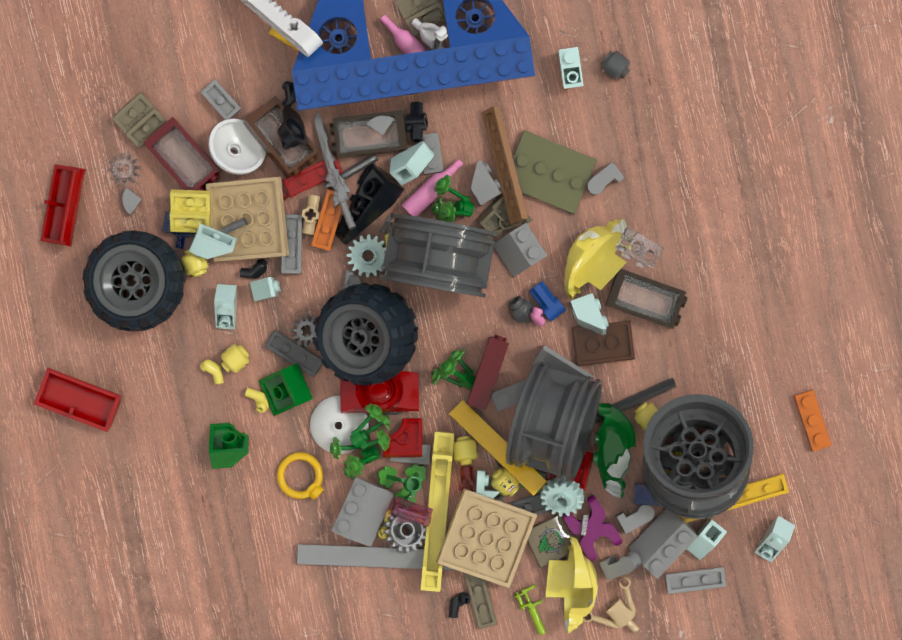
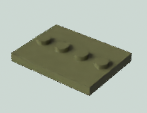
M525 130L513 157L523 194L575 214L597 161L596 159Z

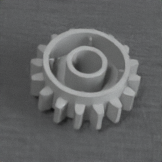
M406 510L402 514L396 511V514L393 513V516L387 518L389 522L383 525L387 528L386 531H383V534L388 535L385 542H391L390 548L396 546V552H400L402 549L404 553L409 552V549L414 551L416 546L422 545L420 540L426 538L423 535L424 531H427L426 528H423L424 521H420L418 518L420 516L413 515L412 510L407 514H404ZM402 527L407 528V536L402 533Z

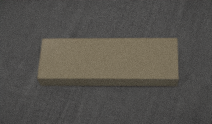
M463 572L478 630L497 625L486 580Z

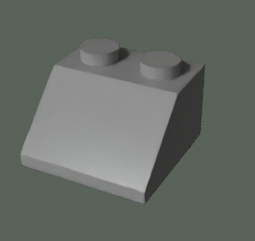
M527 223L501 238L494 246L513 277L547 256Z

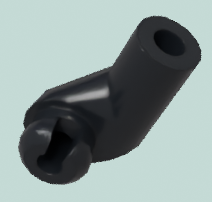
M286 81L282 85L286 96L282 101V105L284 107H291L296 101L294 83Z
M259 259L257 264L251 269L241 268L240 277L259 278L266 272L267 262L264 259Z
M461 592L451 598L448 617L458 618L459 608L470 602V596L467 593Z

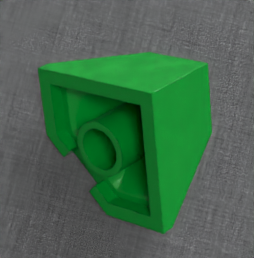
M231 423L210 424L209 457L212 469L233 467L249 453V436L244 432L241 433L236 430L235 426Z

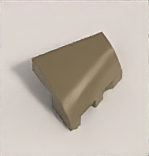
M502 193L477 218V221L486 230L500 234L503 230H511L516 225L524 222L530 223L532 219L528 216V219L518 224L510 225Z

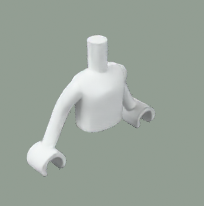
M417 18L412 21L411 24L420 32L422 41L432 50L444 48L442 41L448 37L444 26L438 27L433 23H421Z

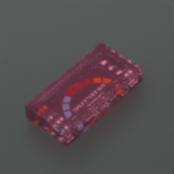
M396 497L391 514L429 527L433 509Z

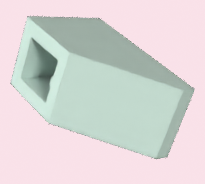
M578 47L558 50L559 68L564 89L584 86Z
M422 141L391 158L390 174L402 186L420 175L434 157V153Z
M274 277L250 282L254 302L279 297L278 292H281L279 280H275Z
M217 284L214 307L215 325L218 329L235 330L237 285Z
M593 293L570 301V308L578 325L601 335L606 334V327H609L605 315H601V304L598 298H594Z
M777 516L768 527L754 553L772 562L790 542L795 525Z
M708 518L697 531L698 537L689 545L687 550L701 560L715 548L727 531L711 518Z

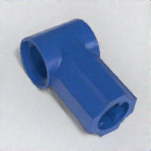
M543 281L529 290L550 322L566 311L557 297L553 296Z

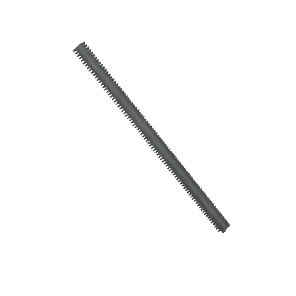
M671 377L669 381L668 379L664 382L662 381L660 385L658 383V386H651L649 390L648 388L644 391L642 390L640 394L638 392L633 396L631 395V398L629 396V399H622V402L620 400V403L618 401L613 406L623 412L625 408L628 410L627 407L630 409L634 405H639L638 402L641 404V402H645V399L648 401L647 398L650 400V398H654V395L657 397L656 394L659 396V394H663V391L666 393L665 390L667 391V389L670 391V389H674V386L677 388L676 383ZM599 411L597 412L595 424L605 419V417L599 416Z

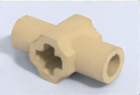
M308 194L306 209L302 210V217L304 218L303 234L314 235L316 221L320 217L318 212L320 196ZM314 210L313 213H316V217L308 220L309 217L306 216V213Z

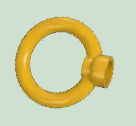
M296 452L288 455L281 461L277 470V482L286 495L295 499L310 497L314 501L324 491L321 486L323 481L322 467L315 457L304 452ZM304 460L314 468L315 481L305 491H295L286 484L285 470L293 461Z

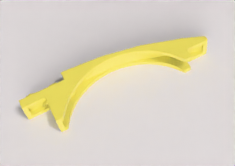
M435 431L428 503L429 519H427L429 521L426 526L421 590L440 592L443 565L437 564L436 560L446 533L454 433Z

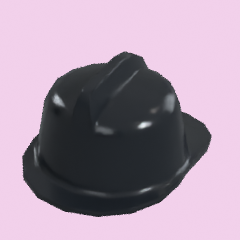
M284 107L283 122L277 131L283 148H294L300 144L307 145L308 140L301 117L293 108Z

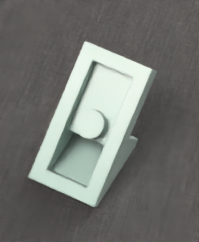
M477 469L476 493L494 498L500 491L484 489L489 484V475L485 474V470Z

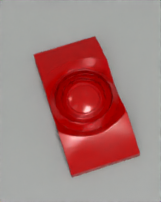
M401 371L390 380L371 385H355L351 381L340 379L341 413H369L365 409L369 403L379 406L383 412L419 411V373Z

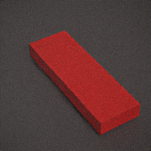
M333 155L336 159L333 162L335 169H338L339 174L343 172L336 156ZM322 160L302 170L297 176L292 177L291 175L282 181L290 198L325 182L329 172L325 160Z

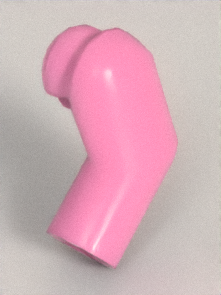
M534 307L532 313L530 312V317L537 326H543L545 324V319L541 317L543 310Z

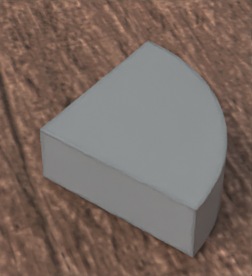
M377 116L371 119L367 125L384 136L394 119L389 116Z
M126 187L122 197L123 206L132 215L143 199Z
M346 270L343 289L361 283L356 274Z

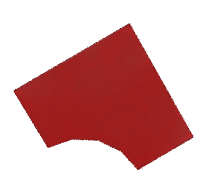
M422 418L402 419V424L397 432L389 435V448H387V451H383V458L422 457Z

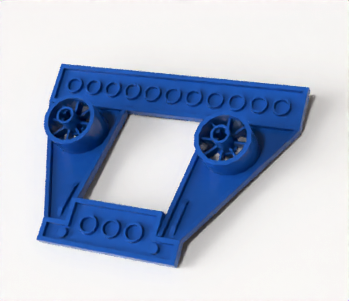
M318 0L309 27L320 38L323 30L327 31L330 34L329 39L322 40V42H330L332 47L327 52L320 46L309 57H306L299 51L292 69L297 110L303 111L534 77L535 70L530 36L503 0H443L450 48L371 59L363 0ZM474 1L484 3L481 10L475 9ZM472 2L473 9L466 11L462 8L464 4ZM486 6L492 10L493 15H484L483 10ZM459 9L466 14V19L456 20ZM476 16L479 20L474 22L472 18ZM494 18L490 28L484 24L485 19ZM338 21L348 23L344 30L339 29ZM336 22V29L332 32L326 28L329 24ZM466 22L468 27L464 31L458 23ZM351 25L356 29L357 35L348 36L347 30ZM481 26L487 29L485 32L478 33V29ZM470 28L475 29L476 34L469 33L468 30ZM338 36L342 37L340 42L336 41ZM357 38L354 46L351 47L348 44L349 39ZM346 46L350 48L349 51L342 53V49ZM334 48L340 50V54H332L331 52Z

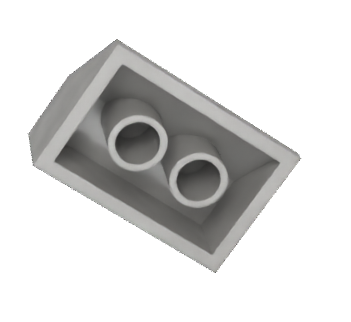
M545 345L541 347L531 363V366H534L537 361H541L544 365L546 363L551 364L553 369L583 378L588 376L595 378Z
M356 477L332 531L349 540L371 547L395 493L362 477Z
M665 509L628 548L631 552H636L640 556L641 564L658 579L698 537V533L681 516Z

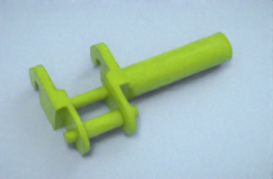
M536 584L521 589V593L516 592V595L513 597L517 598L520 604L518 609L522 608L524 610L526 606L529 607V613L540 636L545 634L546 631L535 606L543 601L542 599L533 603L530 601L527 591L536 587ZM522 595H525L528 603H523Z

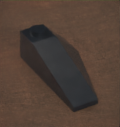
M374 163L366 167L357 182L359 184L355 195L352 194L350 198L352 203L349 210L356 227L349 230L344 216H342L337 227L336 236L345 245L388 210L404 191V188L396 179Z

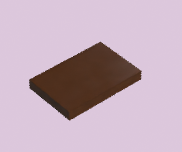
M631 320L608 323L609 327H606L607 331L604 335L582 326L572 327L576 365L583 366L635 359Z

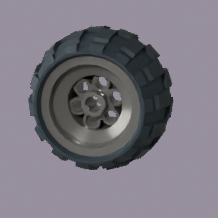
M135 230L123 231L102 240V243L96 249H93L89 255L86 268L83 269V292L86 302L93 309L92 312L100 320L109 324V326L131 332L149 330L168 320L181 303L184 295L185 271H183L181 260L176 251L160 237ZM138 264H141L143 266V270L141 272L136 271V266ZM127 265L128 271L123 273L122 269ZM132 275L135 276L134 280L136 281L134 286H130V281H128ZM149 276L151 282L146 285L143 280L144 277ZM118 277L121 278V280H122V283H121L120 286H118V283H117ZM126 289L130 292L127 298L123 294V291ZM139 289H143L144 295L142 297H138L137 291Z
M368 283L354 284L338 291L336 295L329 298L321 309V315L317 318L314 332L317 333V338L314 341L316 351H320L323 358L321 362L326 369L331 368L335 372L334 376L343 381H351L355 385L380 384L403 371L416 350L414 344L418 340V327L415 326L414 322L416 316L413 309H409L405 304L406 299L398 292L393 293L390 291V288L375 283L372 285ZM370 322H372L375 325L374 329L371 328ZM375 336L379 338V342L375 341Z

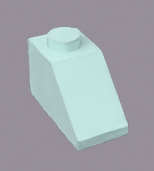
M200 223L189 252L205 259L231 253L234 250L237 238Z

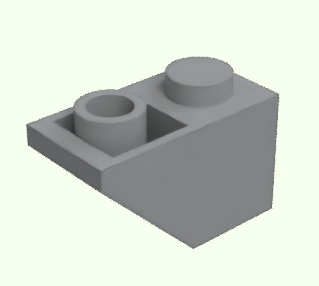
M481 160L477 161L471 192L479 205L483 206L501 195L499 191L501 185L497 179L493 180L489 173L492 171L487 162L482 163Z

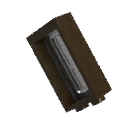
M403 110L333 118V123H330L331 135H335V143H332L333 155L337 154L338 159L402 152L408 149ZM389 116L394 119L384 136L367 125L374 117Z
M620 269L616 273L605 306L673 329L680 322L681 315H679L681 307H685L688 297L685 296L686 291Z

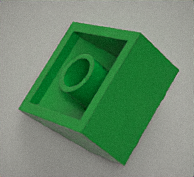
M298 363L258 380L263 393L266 395L273 416L313 399Z

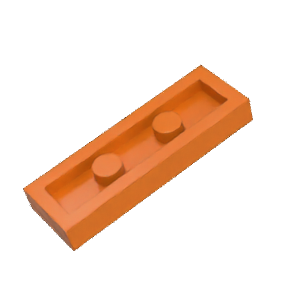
M328 189L311 246L331 251L342 210L340 205L336 208L334 207L333 194L335 191Z
M814 390L794 395L811 450L814 452L832 446Z

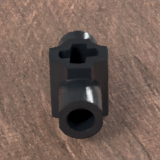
M411 102L410 114H406L405 117L406 130L410 132V141L413 143L422 142L423 131H427L428 128L427 114L423 113L422 102Z

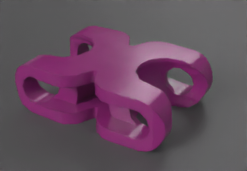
M591 495L587 499L591 509L590 516L586 520L588 523L585 524L588 525L585 527L587 530L584 531L587 533L580 537L579 544L588 559L593 562L597 559L593 545L598 537H608L616 546L622 544V539L612 523L602 522L605 518V511L596 497ZM571 512L570 516L563 513L562 516L571 532L575 535H580L583 520L576 519Z

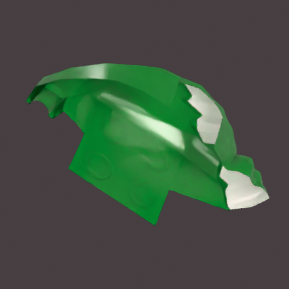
M599 403V416H603L605 419L599 432L595 433V444L599 445L598 452H594V464H597L604 489L611 495L622 498L624 496L623 490L626 488L623 477L629 471L631 459L629 448L636 447L633 425L620 409L610 403Z

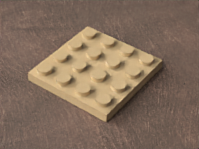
M281 177L206 184V191L211 193V228L217 230L244 217L248 222L247 225L227 234L237 238L234 250L231 253L214 257V262L289 255Z
M464 488L436 563L510 588L537 514Z

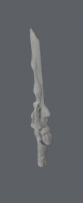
M318 110L314 123L329 172L325 180L329 182L330 187L334 188V207L336 208L340 205L350 230L356 227L347 205L349 200L347 193H351V191L345 184L346 181L340 177L339 170L335 169L333 162L336 159L329 150L327 143L329 136L323 127L320 110Z

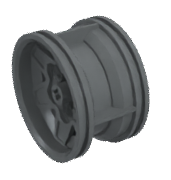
M391 213V218H394V222H389L390 230L384 263L381 266V270H385V273L380 275V279L486 297V294L482 293L483 288L487 289L488 286L487 282L493 249L496 243L492 241V237H497V232L440 220Z
M537 361L526 380L516 408L507 444L506 463L508 465L515 463V467L518 468L525 465L557 475V480L563 481L566 479V483L571 484L579 471L592 434L601 399L603 381L596 379L594 382V378L591 376L583 378L553 369L551 364L546 363L544 365L543 362Z
M685 395L673 399L659 408L647 425L643 441L644 481L656 502L675 515L692 519L717 516L735 505L747 487L753 458V437L747 421L732 405L722 399L709 395ZM694 427H704L709 430L700 435ZM673 434L675 442L671 445L663 446L666 440ZM692 437L694 441L687 442L685 438ZM712 440L714 444L708 445L705 441ZM727 442L734 456L727 454L723 450ZM675 451H679L682 453V455L676 457L672 453ZM714 457H719L722 459V461L714 462L712 459ZM663 468L671 470L669 476H667ZM688 469L690 472L688 474H682L680 470ZM708 472L710 476L702 477L700 473ZM725 477L726 479L719 484L718 478Z

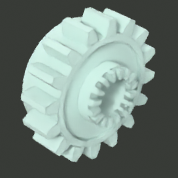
M370 234L367 235V239L360 236L359 242L353 240L354 247H348L352 251V253L347 254V257L352 258L348 264H354L352 271L358 269L359 276L364 272L366 277L369 278L370 273L377 276L376 271H384L381 270V266L384 263L386 247H382L385 243L384 241L377 242V236L373 240ZM366 251H372L374 254V258L369 262L363 259V254Z
M555 477L553 480H548L547 485H543L540 497L542 499L541 504L546 505V511L551 509V514L553 515L558 512L560 517L563 513L570 516L571 511L576 514L577 509H581L584 502L583 489H580V484L575 481L569 484L566 483V479L559 481Z

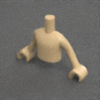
M625 575V578L628 580L627 584H622L619 580V585L624 590L627 605L618 598L605 610V613L613 621L593 615L592 610L589 613L591 616L589 618L583 617V621L587 623L595 621L616 629L627 626L633 633H636L639 627L632 621L635 617L636 607L629 589L631 585L630 577Z

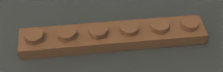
M493 106L482 112L510 225L518 224L528 219L527 210L500 106Z

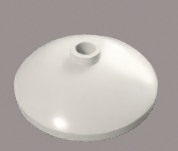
M227 119L217 124L210 133L208 140L210 155L220 168L236 175L249 174L262 164L266 152L243 124L244 120Z
M340 395L329 397L319 403L312 413L310 430L313 439L327 452H330V444L333 443L334 437L340 440V446L353 445L350 440L351 432L368 417L367 413H341ZM336 422L342 423L341 429L335 427ZM369 422L363 428L366 431L369 429ZM355 449L341 450V454L349 453Z

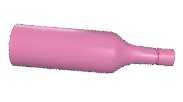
M386 15L380 19L393 34L395 45L404 54L428 51L408 30L398 28Z
M457 159L445 171L433 174L401 206L411 216L417 217L438 197L435 191L437 181L440 178H444L445 175L451 177L463 163Z

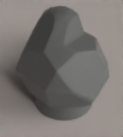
M516 296L508 303L509 313L516 322L531 323L533 321L530 317V312L532 313L533 309L531 302L522 299L521 296Z

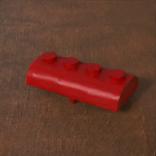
M54 165L48 200H44V204H47L40 241L72 247L86 169Z
M47 368L34 405L108 432L115 419L122 396Z

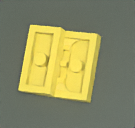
M171 189L170 232L196 233L200 223L210 227V191Z

